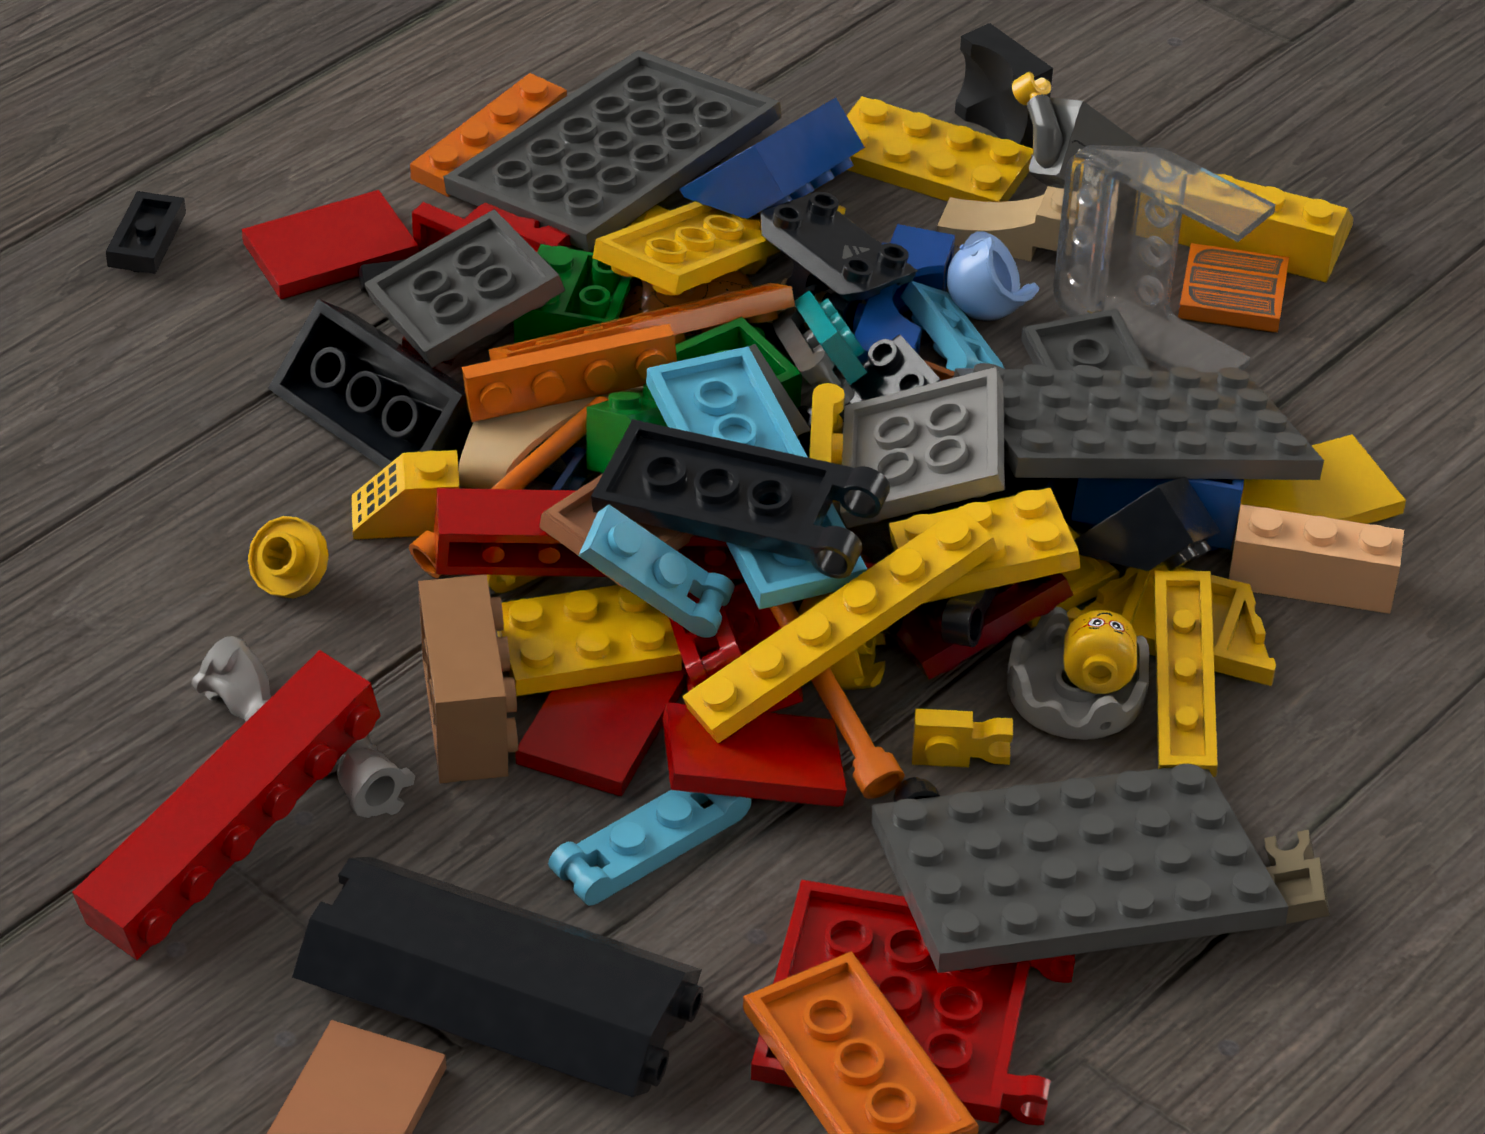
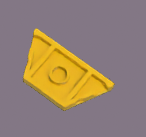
M1165 565L1150 571L1129 567L1123 577L1111 580L1098 589L1096 600L1083 610L1075 606L1067 612L1069 622L1071 623L1079 615L1092 610H1108L1120 614L1131 623L1137 636L1142 635L1145 637L1149 645V655L1156 656L1155 571L1169 570ZM1179 567V568L1175 569L1174 571H1195V570H1191V569ZM1211 575L1214 671L1272 686L1276 662L1274 658H1269L1264 644L1266 632L1261 618L1255 613L1256 601L1250 584Z

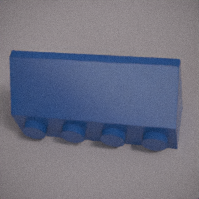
M835 97L680 188V191L684 198L748 219L762 210H767L813 192L816 188L854 166L850 157L865 147Z

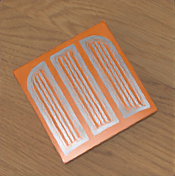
M1191 243L1178 318L1278 333L1289 257Z

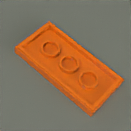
M852 951L743 996V1011L828 1134H978L979 1125Z

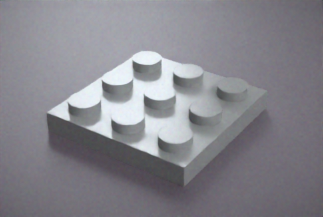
M997 367L844 406L842 465L853 468L859 466L873 468L882 473L890 484V492L880 513L876 517L860 518L847 512L840 504V514L847 528L867 523H876L884 519L921 510H930L937 506L974 497H983L990 493L1005 490L1003 380Z

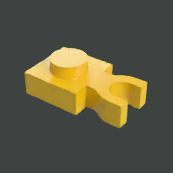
M915 708L912 765L969 767L970 757L981 758L993 764L1010 765L1013 718L998 717L983 722H973V711Z

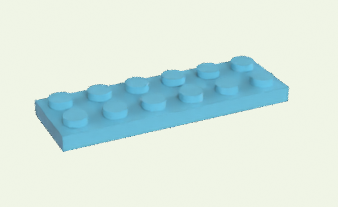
M749 346L647 368L646 384L668 427L807 457ZM767 500L764 501L762 504L773 505L778 503V501ZM831 504L821 526L845 528L834 505ZM726 542L759 610L835 592L867 570L864 561L859 556L851 575L841 579L831 578L820 573L812 565L811 561Z

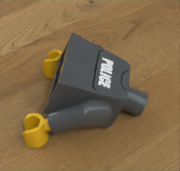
M1027 72L1014 80L1012 83L1013 94L1019 103L1027 106L1033 124V155L1029 165L1030 175L1046 186L1060 189L1068 188L1079 193L1096 196L1094 207L1105 205L1111 197L1128 185L1129 177L1127 170L1140 151L1142 143L1084 101L1054 97L1050 99L1047 94L1051 91V84L1045 78L1034 80L1033 73Z

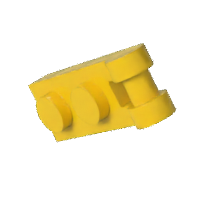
M823 383L813 390L809 458L842 465L843 419L839 413L844 409L845 393L836 384Z

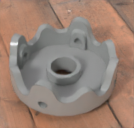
M1055 607L1050 613L1041 616L1037 626L1029 634L1023 637L1017 636L1013 642L1007 673V691L1012 705L1034 727L1063 738L1098 739L1120 732L1135 721L1142 712L1147 699L1149 687V645L1147 640L1142 635L1137 636V669L1131 681L1121 690L1109 694H1092L1079 688L1067 685L1071 681L1064 670L1063 658L1064 636L1070 622L1066 610L1062 607Z

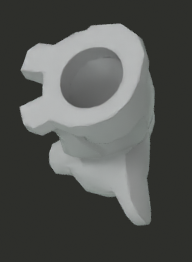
M234 636L224 637L214 644L202 661L200 671L193 677L191 683L199 694L206 691L205 696L209 700H217L221 697L231 714L244 719L245 722L271 698L269 679L264 666L248 647L245 640Z
M368 735L361 740H357L336 761L334 768L329 773L337 771L339 783L350 801L353 813L366 818L384 813L390 815L397 814L405 804L398 797L402 788L413 785L415 775L407 767L398 768L382 752L377 751L376 745L370 741Z

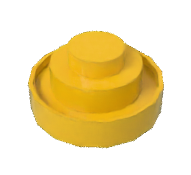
M281 516L270 520L257 531L250 544L248 555L250 575L259 588L271 595L291 599L306 595L320 583L327 570L329 553L326 539L316 526L306 520L289 516Z

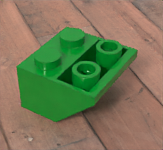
M540 244L537 253L559 274L565 291L550 299L541 308L531 310L514 320V343L619 318L635 277H626L614 273L610 265L592 258V252L569 249L563 246Z

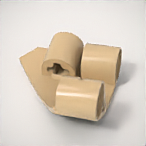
M643 386L635 387V388H630V389H626V390H621V391H616V392H634V393H635V392L642 391V390H643ZM611 393L473 422L459 462L460 487L464 489H491L520 464L533 449L559 430L595 397L604 396L608 398V395Z

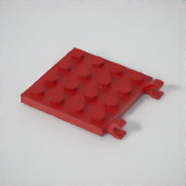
M801 879L773 984L852 951L975 1120L998 1123L1001 1109H1004L1022 1123L1036 1126L1044 1125L1051 1080L1036 1075L1019 1076L1009 1074L1030 967L1038 969L1049 980L1059 983L1072 982L1075 968V954L938 973L904 896ZM759 1034L751 1063V1080L797 1088Z

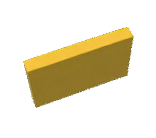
M1351 434L1312 445L1314 450L1324 460L1320 480L1244 479L1240 505L1265 507L1280 511L1369 524L1403 514L1406 499L1354 435Z

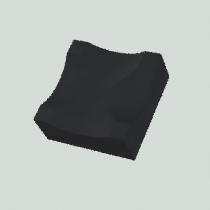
M991 23L962 35L960 50L965 59V78L956 99L955 114L964 121L978 124L990 130L1000 139H1009L1017 144L1033 148V124L1027 106L1022 105L1015 98L1012 91V83L1025 73L1032 72L1034 80L1045 78L1052 84L1053 68Z

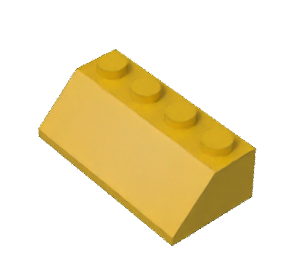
M1158 159L1144 185L1138 233L1189 247L1191 243L1289 257L1287 273L1327 283L1352 228L1353 217L1348 208L1330 204L1322 199H1311L1284 192L1276 187H1265L1238 180L1226 174H1215L1188 167L1183 163Z

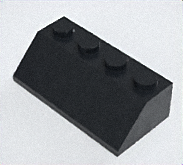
M320 299L315 303L268 387L273 393L383 469L402 453L457 450L459 461L473 425L468 412L465 387L436 367L431 368L424 359L353 312Z

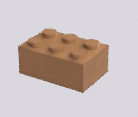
M487 575L418 581L422 662L439 783L509 776L508 753L518 750L515 717L507 718V713L517 712V699L514 677H503L502 671H510L507 636L496 637V631L504 630L500 596L490 597Z

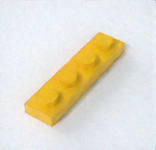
M1155 571L1154 614L1158 769L1174 768L1180 764H1193L1202 769H1209L1212 776L1216 777L1218 762L1211 571Z

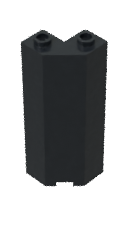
M373 857L348 859L338 874L339 883L343 884V887L334 903L331 905L321 901L309 919L292 978L630 1097L648 1093L651 1086L657 1087L660 1084L669 1061V1051L663 1049L667 1033L682 1029L686 1021L692 1022L695 1019L704 992L703 987L697 985L702 969Z

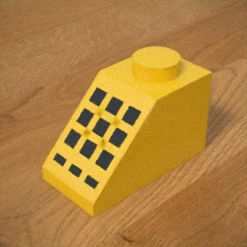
M457 450L402 453L352 494L353 539L414 537L422 535L425 531L433 532L437 488H459Z

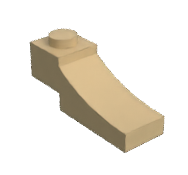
M1047 186L1044 195L1018 201L983 202L950 197L937 225V232L955 235V245L960 246L965 243L971 234L977 231H985L999 238L1008 248L1013 258L1026 261L1032 260L1037 247L1081 256L1092 228L1096 196L1079 193L1073 189Z

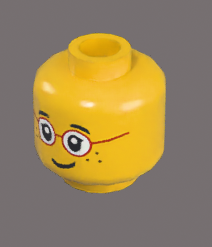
M1092 610L1079 615L1072 621L1064 636L1063 655L1064 670L1069 680L1080 690L1092 694H1109L1121 690L1127 685L1137 669V635L1131 623L1120 614L1108 610Z

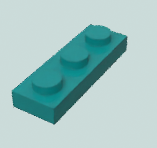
M810 290L795 300L796 308L848 383L851 385L866 374L867 371L857 358L865 350L830 300L827 298L819 304Z

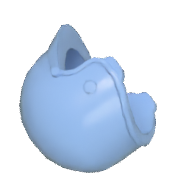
M977 231L971 234L965 243L960 245V250L955 254L948 268L947 287L952 301L967 316L977 320H999L1031 300L1039 291V286L1036 283L1026 284L1020 289L1019 272L1010 251L999 238L985 231Z

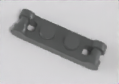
M794 306L780 312L778 318L773 320L771 325L800 373L813 388L823 383H832L840 386L845 393L844 406L848 404L854 397L855 391L846 379H838L834 372L838 370L837 366L820 345L811 329L807 331L804 327L805 320L798 309Z

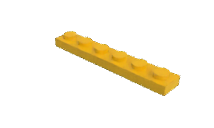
M960 506L684 694L682 697L688 710L717 743H720L997 553L998 550L994 537Z

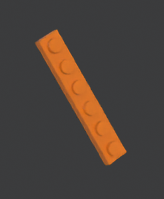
M767 283L489 349L490 360L493 361L664 324H670L675 335V344L686 340V332L701 329V332L704 333L739 317L747 318L748 323L768 322L778 318V310L795 306L792 286Z

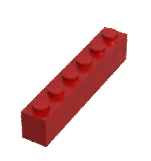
M437 488L434 524L436 574L607 577L539 528L542 513L577 490ZM694 535L688 544L678 550L679 553L701 568L710 564L715 573L722 574L729 579H744L726 542Z
M319 650L72 891L86 924L135 960H138L152 945H156L164 940L169 934L172 925L194 903L202 901L210 893L214 883L235 862L243 860L252 851L255 842L276 821L284 819L292 811L296 801L317 780L325 778L334 768L336 761L357 740L365 738L372 731L381 714L371 682Z

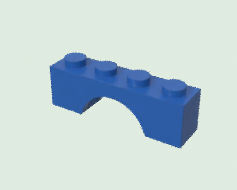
M897 224L890 243L900 245L908 251L907 263L918 270L912 281L946 292L948 268L954 257L955 235ZM909 283L901 286L894 284L881 289L880 294L865 299L866 304H858L854 316L853 333H855V338L865 350L864 353L857 357L861 363L868 358V351L875 342L882 339L891 340L899 334L918 355L920 354L922 327L910 322L901 315L910 310L901 298Z

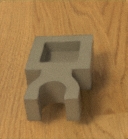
M1309 830L1297 832L1298 845L1287 851L1279 849L1276 836L1264 838L1266 852L1271 865L1266 867L1288 905L1286 924L1330 916L1324 872L1320 857L1314 858Z

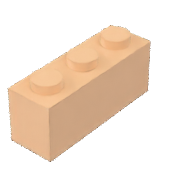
M1241 504L1229 579L1250 584L1252 592L1390 614L1400 571L1404 530Z

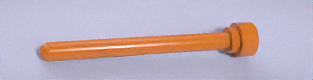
M604 396L595 397L491 489L523 490L587 434V407L608 401V398ZM425 531L409 545V550L415 561L425 572L434 578H439L442 574H436L434 531Z
M792 602L769 607L781 628L800 616ZM829 667L813 678L811 682L855 757L852 764L855 769L853 779L861 793L867 799L884 796L903 781L905 774L892 753L885 752L882 747H875Z

